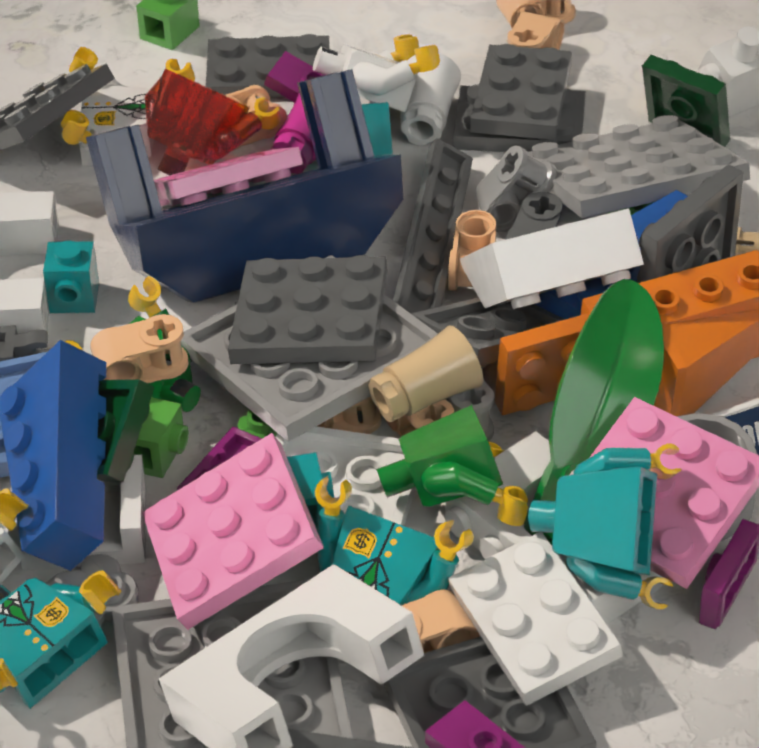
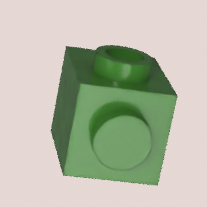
M142 0L136 5L140 39L155 45L174 50L200 27L197 0Z
M151 397L149 415L142 424L134 448V455H142L145 475L163 479L176 454H182L185 450L189 430L186 425H183L180 403Z

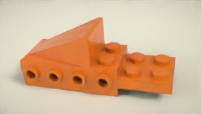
M758 250L638 283L652 297L658 309L663 329V370L659 391L653 406L676 417L694 414L751 359L759 357ZM603 293L583 298L580 316L500 338L495 404L502 416L517 411H528L538 405L555 401L560 380L571 351L586 320Z

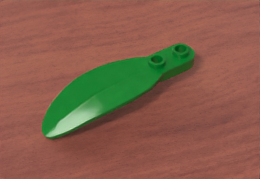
M619 280L601 295L575 342L560 380L551 416L549 431L550 462L544 470L533 500L556 501L559 478L570 475L578 464L587 460L634 397L651 405L655 403L661 382L664 360L662 323L658 309L648 291L633 280ZM527 513L524 523V529L530 535H534L538 532H532L530 530ZM542 532L552 545L553 533Z

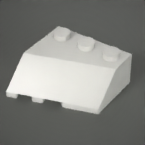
M629 208L494 242L460 259L462 268L484 308L511 302L513 309L541 302L540 293L555 289L558 298L585 291L584 282L601 277L603 286L613 284L622 279H631L629 270L644 265Z

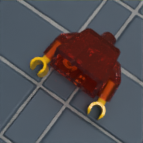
M174 58L167 60L162 76L144 97L148 126L147 136L167 146L157 170L167 175L184 172L190 158L209 165L213 164L216 160L222 159L259 132L261 128L273 129L278 126L281 120L280 107H276L272 112L264 113L269 108L267 98H258L254 103L255 113L248 112L249 106L195 82V74L191 63H186L185 67L180 70L178 60Z

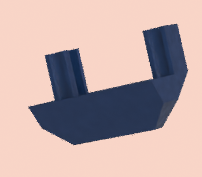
M353 69L297 82L318 164L317 169L291 175L280 180L250 186L240 191L213 196L200 202L180 205L165 210L161 209L139 124L86 137L109 225L132 270L144 277L150 276L155 278L161 287L187 302L195 303L240 290L246 261L263 258L275 260L305 259L308 257L326 258L330 255L335 258H351L365 255L404 200L401 154L374 156Z

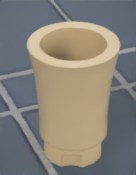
M449 325L421 347L386 366L382 373L370 379L368 388L371 398L381 412V415L387 421L393 422L403 415L411 416L453 395L481 387L483 384V373L477 355L469 341L456 327Z

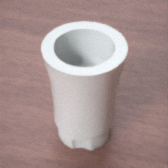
M440 53V64L436 69L418 73L406 112L401 111L400 114L401 132L407 136L409 142L415 145L425 146L429 142H434L436 138L439 139L441 137L442 130L446 126L453 96L461 81V72L458 65L452 59ZM415 55L408 59V64L417 62Z

